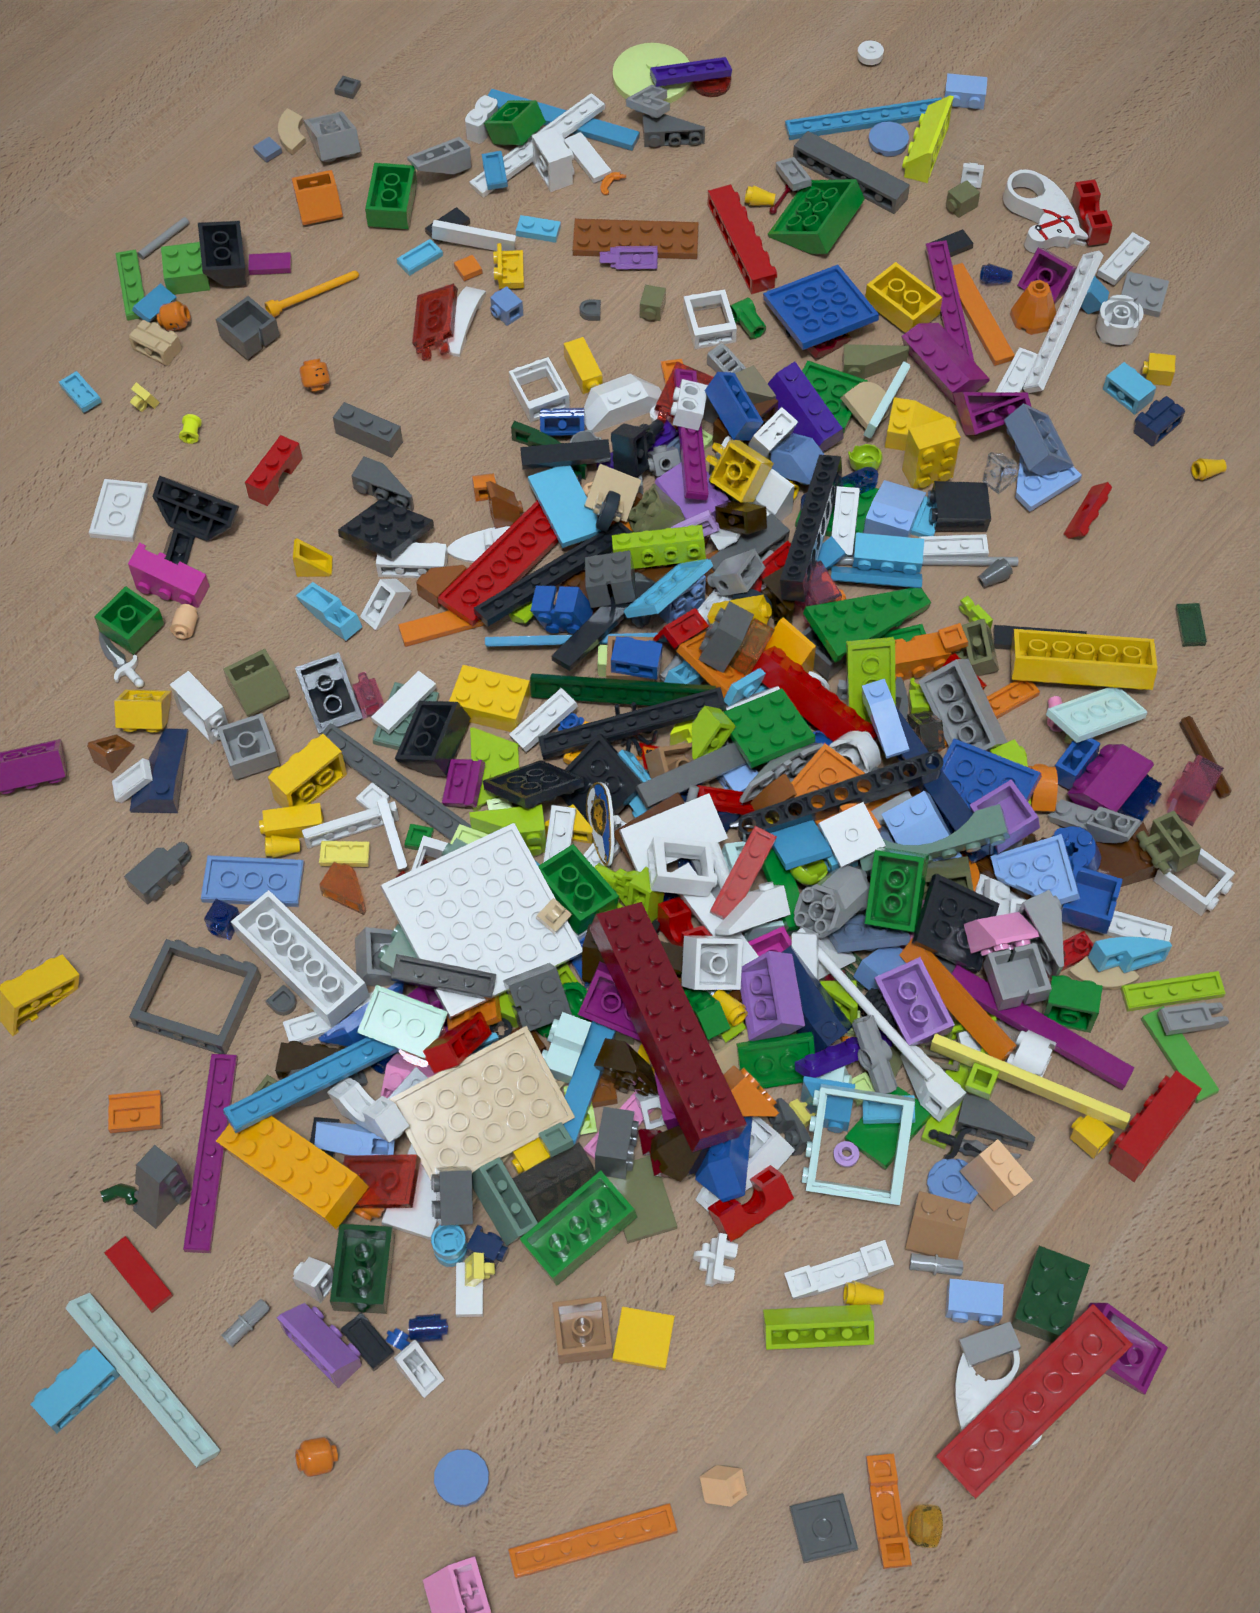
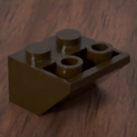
M784 566L762 579L761 593L766 595L772 603L771 618L775 626L783 617L793 625L796 601L782 600L780 578Z
M605 1038L594 1063V1066L601 1072V1076L610 1080L614 1084V1088L621 1092L631 1090L642 1096H648L649 1094L659 1095L656 1078L650 1064L626 1041Z

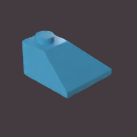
M804 1076L800 1100L808 1104L806 1108L811 1114L815 1113L816 1115L818 1106H813L815 1090L820 1091L821 1084L855 1089V1084ZM827 1094L823 1128H828L829 1131L835 1133L848 1132L853 1098Z

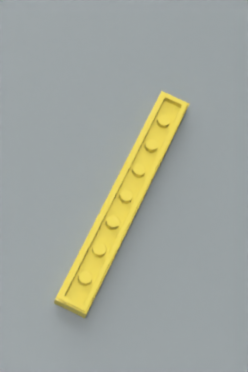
M939 1034L934 1035L930 1048L931 1051L970 1067H973L974 1062L999 1071L998 1078L1119 1129L1125 1130L1131 1116L1130 1113Z

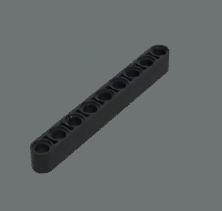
M927 752L747 813L739 819L738 836L744 842L748 840L752 831H745L743 827L746 825L757 826L772 833L811 820L817 821L839 813L840 806L845 804H860L862 802L867 804L934 781L941 775L944 763L943 757L937 752ZM932 763L936 765L937 768L929 769L926 766V764ZM911 771L914 773V776L908 777L903 772ZM889 779L892 783L886 785L880 780ZM864 786L868 788L869 791L861 792L857 788ZM837 794H842L846 796V799L838 800L835 798V796ZM820 802L824 806L821 808H815L812 805V803ZM798 810L801 814L793 816L789 811ZM773 817L776 818L778 822L771 824L768 823L766 819Z

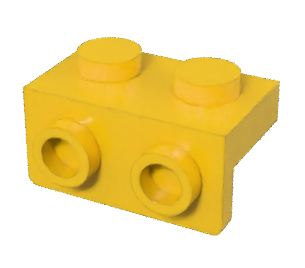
M497 243V251H493L494 264H498V267H494V280H498L499 289H503L506 286L509 289L524 288L523 250L502 251L501 243Z

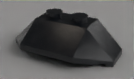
M160 475L152 496L168 526L175 527L205 541H210L232 528L239 508L237 504L227 499Z

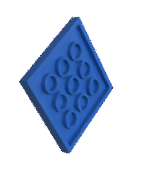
M839 265L763 293V300L802 350L879 320L878 312Z
M955 738L943 758L942 771L969 808L970 804L1009 780L1014 782L1028 802L1042 777L1039 771ZM993 847V854L991 855H998V852Z

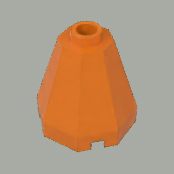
M1041 280L1032 281L1017 299L1010 312L1015 328L1021 330L1022 327L1030 335L1049 331L1057 312L1048 283Z

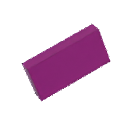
M291 252L249 254V275L291 273Z

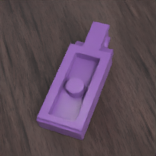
M657 246L610 247V251L600 252V263H611V267H616V269H656Z

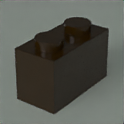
M735 500L715 506L716 522L719 524L720 529L743 534H751L767 529L766 506Z

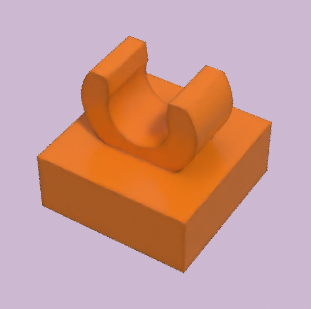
M961 623L938 630L946 653L951 652L953 654L961 651V648L968 646V640Z

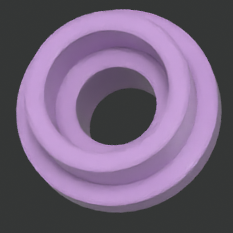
M840 1142L834 1148L833 1157L840 1166L851 1167L859 1159V1150L852 1142ZM848 1150L851 1152V1155L846 1157L842 1154V1151Z

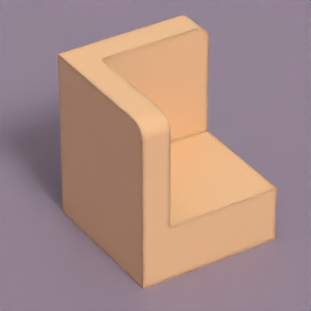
M716 1465L700 1476L704 1501L706 1503L731 1507L747 1495L741 1468Z

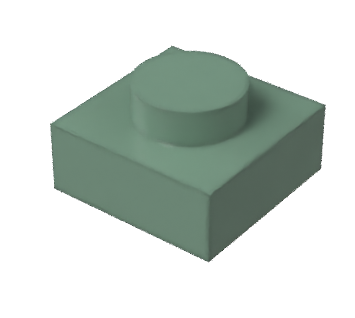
M562 1122L538 1133L539 1139L550 1157L574 1146L573 1139Z

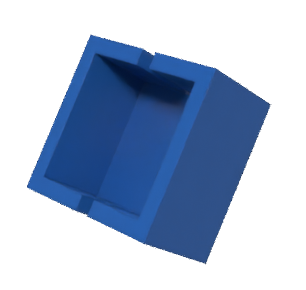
M536 586L530 611L547 632L558 633L559 631L565 632L566 630L574 634L592 616L594 608H591L589 600L579 587L560 586L556 604H554L557 588L555 586Z
M1074 865L1073 874L1080 899L1062 905V921L1107 934L1123 879Z

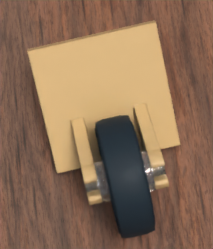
M599 464L584 506L592 509L593 513L598 514L596 528L607 532L612 521H627L641 480L602 464Z

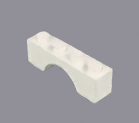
M349 1077L341 1080L327 1092L341 1115L389 1143L400 1137L403 1131L409 1127L395 1102L384 1096H381L376 1101L373 1100L358 1082Z

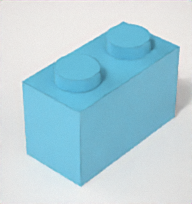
M1123 362L1106 376L1103 390L1135 415L1153 401L1156 387L1134 368Z

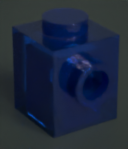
M215 899L204 917V921L211 934L231 940L235 933L231 921L240 913L237 907Z

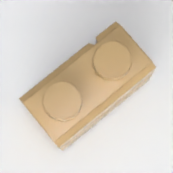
M142 320L137 329H134L129 335L132 349L167 366L181 351L178 335L173 331L167 332L155 322L149 323Z

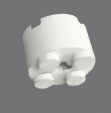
M1114 295L1108 301H1104L1096 323V330L1100 336V341L1105 344L1131 345L1138 335L1142 322V306L1140 304L1138 306L1133 302V298L1126 295Z
M866 731L847 732L829 745V747L865 773L871 772L874 767H878L881 764L879 748L872 739L871 734Z
M1030 1030L1027 1032L1021 1031L1016 1041V1055L1011 1053L1006 1063L1043 1077L1052 1057L1050 1056L1052 1049L1055 1050L1057 1043Z

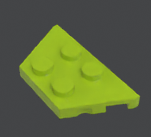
M473 727L470 728L471 759L473 761L481 759L486 763L477 807H473V811L481 810L480 806L486 804L487 800L500 798V796H495L493 793L484 790L483 780L519 768V750L517 743Z

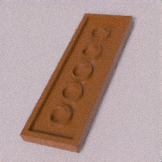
M575 218L573 256L600 257V252L610 251V247L657 246V258L697 259L699 222Z

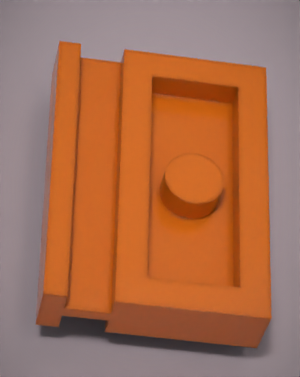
M154 1090L108 1095L109 1132L119 1133L162 1128L161 1091Z

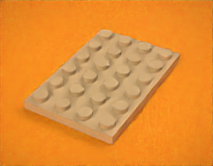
M527 1026L472 1054L458 1066L443 1070L389 1099L395 1102L409 1124V1127L404 1131L430 1181L431 1174H435V1168L467 1166L473 1173L498 1157L501 1158L539 1137L538 1133L560 1122L564 1124L575 1118Z

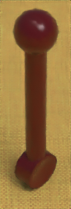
M787 184L785 185V191L774 207L769 209L770 214H776L777 208L788 193L792 192Z

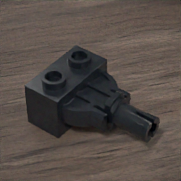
M659 419L654 420L650 425L643 423L640 426H633L623 423L611 432L614 469L635 478L649 468L648 450L655 443V437L664 431V423Z

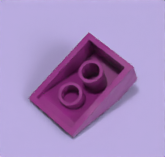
M1090 1303L1088 1308L1094 1304L1133 1344L1105 1374L1141 1394H1146L1168 1347L1109 1303Z

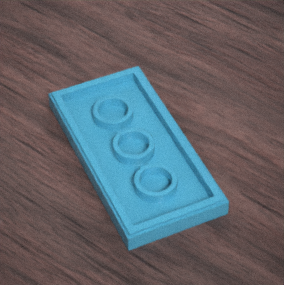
M570 465L558 466L528 476V482L562 548L590 539L601 532V530L596 528L597 515L593 513L592 509L584 506L587 496Z
M704 559L676 565L624 610L626 617L631 618L661 612L713 567L711 560Z

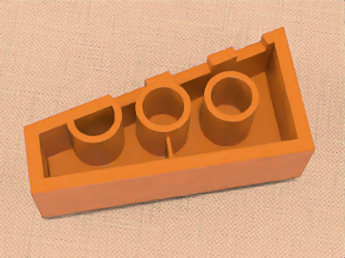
M938 632L914 636L911 641L907 642L903 638L895 640V682L896 677H901L903 681L913 677L919 678L926 673L937 671L943 666L951 652H945Z

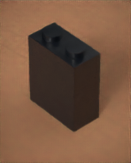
M934 481L932 490L928 491L927 500L928 503H931L932 507L929 513V520L934 522V529L936 531L987 532L991 522L987 483Z

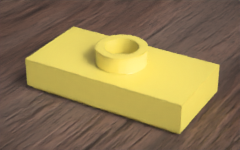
M321 841L319 864L320 866L368 867L370 842Z

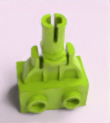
M601 863L594 867L615 890L626 906L642 902L651 922L657 918L658 903L663 902L665 892L651 891L648 867H645L641 872L635 870L627 872L622 868L615 872Z

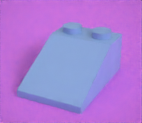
M884 480L866 516L864 533L910 538L926 492Z
M926 791L882 813L893 838L898 844H928L951 835L931 795ZM956 852V856L947 859L959 858L962 855L960 852ZM942 857L933 859V861L946 860Z

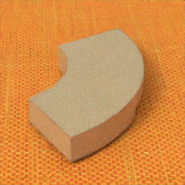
M287 108L279 119L278 133L283 147L293 155L306 143L305 137L299 132L300 126L304 121L302 116Z
M1088 956L1068 972L1075 980H1090L1098 985H1102L1103 989L1118 990L1124 985L1134 984L1140 978L1134 970L1124 973L1120 966L1098 972Z

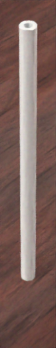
M803 928L797 931L806 933ZM819 946V961L868 1015H874L877 1026L927 1081L931 1080L935 1073Z

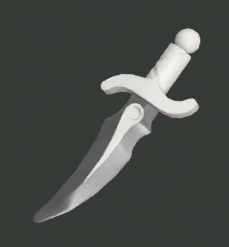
M99 631V642L104 655L113 662L114 667L118 668L114 674L115 682L118 683L120 677L126 675L136 687L141 688L144 685V681L134 671L138 664L137 655H133V659L127 662L125 655L111 643L107 636Z

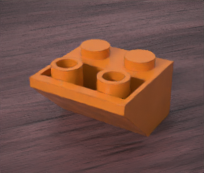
M332 170L292 178L302 225L343 217Z
M733 1065L724 1074L743 1116H777L779 1114L774 1108L777 1102L759 1086L760 1084L745 1068L739 1070Z

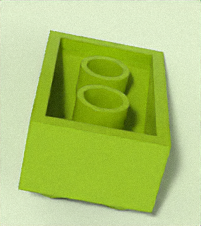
M542 804L529 809L513 807L469 812L472 829L491 834L515 823L531 855L537 856L545 853L546 836Z

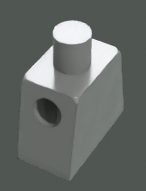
M752 549L723 560L715 572L708 575V584L711 587H716L722 596L748 592L766 567L756 550Z

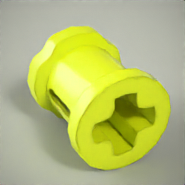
M187 414L182 418L183 429L179 433V439L185 443L193 444L198 442L199 435L197 432L198 428L202 425V420L196 415Z

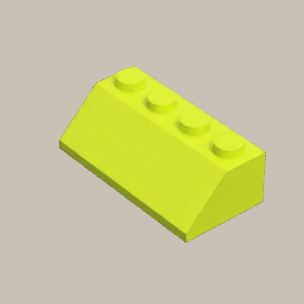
M949 95L928 105L925 114L921 113L919 120L920 128L916 127L913 136L915 141L910 142L908 148L909 156L904 157L902 168L905 169V178L928 183L949 128L954 96Z

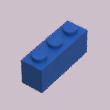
M717 372L704 391L732 439L751 440L763 424V420L734 372Z

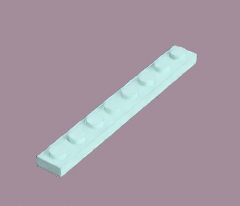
M87 1293L69 1301L66 1310L196 1468L217 1457L220 1452L217 1445L94 1297Z

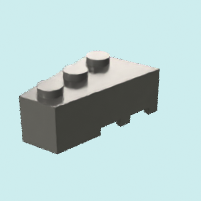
M156 1145L136 1164L135 1184L139 1186V1191L134 1192V1197L138 1200V1204L133 1206V1211L157 1229L178 1204L181 1205L188 1199L192 1190L179 1164Z

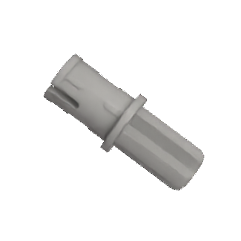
M911 1253L909 1270L932 1272L935 1276L936 1273L961 1276L963 1273V1261L940 1258L938 1254L927 1256Z
M258 1300L243 1316L239 1314V1318L221 1336L233 1348L250 1330H254L252 1327L269 1312L270 1307L264 1300Z

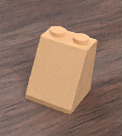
M998 1139L960 1170L993 1211L1008 1202L1033 1181Z

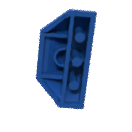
M396 982L387 989L402 994L404 983ZM369 1002L318 1037L319 1042L326 1045L348 1047L366 1038V1036L358 1034L357 1031Z
M743 1116L747 1125L738 1138L710 1146L696 1173L695 1180L722 1202L745 1196L753 1116Z

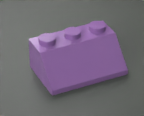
M682 462L655 480V484L680 506L685 520L710 510L716 522L715 506L731 502L719 487L709 481L710 475L707 471L708 499L685 498Z
M768 951L742 966L741 996L748 1012L745 1020L749 1041L789 1035L805 1026L792 954Z
M921 957L874 977L904 1040L909 1046L930 1042L935 1034L943 1036L952 1032L955 1024Z
M303 1303L280 1314L277 1319L283 1332L337 1388L362 1366L358 1358L361 1355L360 1352L351 1343L346 1345L340 1339L343 1335L334 1325L331 1324L328 1327L322 1321L325 1317L315 1306L310 1309Z

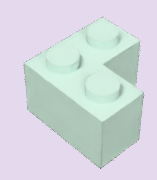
M562 1012L560 1020L554 1019L547 1041L551 1042L549 1051L543 1050L542 1056L554 1079L570 1083L591 1022Z

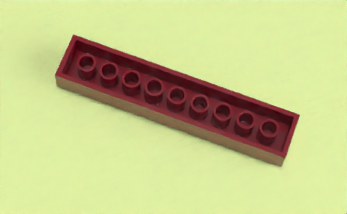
M639 902L596 914L590 927L592 936L691 1151L695 1152L738 1138L747 1123L643 903Z

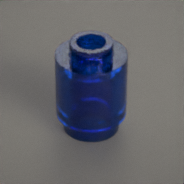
M441 1313L416 1315L415 1318L409 1319L410 1340H417V1343L443 1341V1335H448L447 1318L442 1319Z

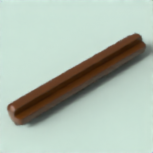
M1187 716L1182 718L1180 725L1217 795L1220 798L1229 796L1232 790L1193 717Z

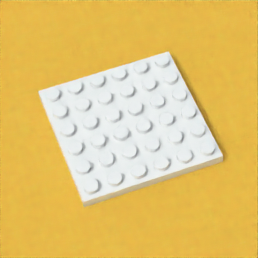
M515 823L381 885V890L417 958L496 974L492 998L506 992L503 980L547 963L557 967L582 955V946L568 921L553 934L536 919L537 914L555 897ZM434 989L443 1008L448 1012L449 1019L488 1001L486 999Z

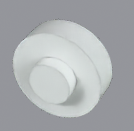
M876 41L861 43L857 54L859 61L866 65L880 63L883 59V46Z

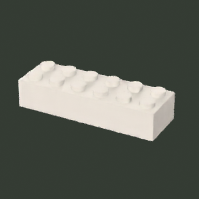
M269 890L231 921L236 935L331 1028L370 996L365 982Z

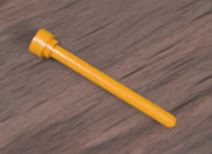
M355 270L281 301H274L272 299L264 303L265 309L273 317L279 316L282 309L357 279L359 273Z

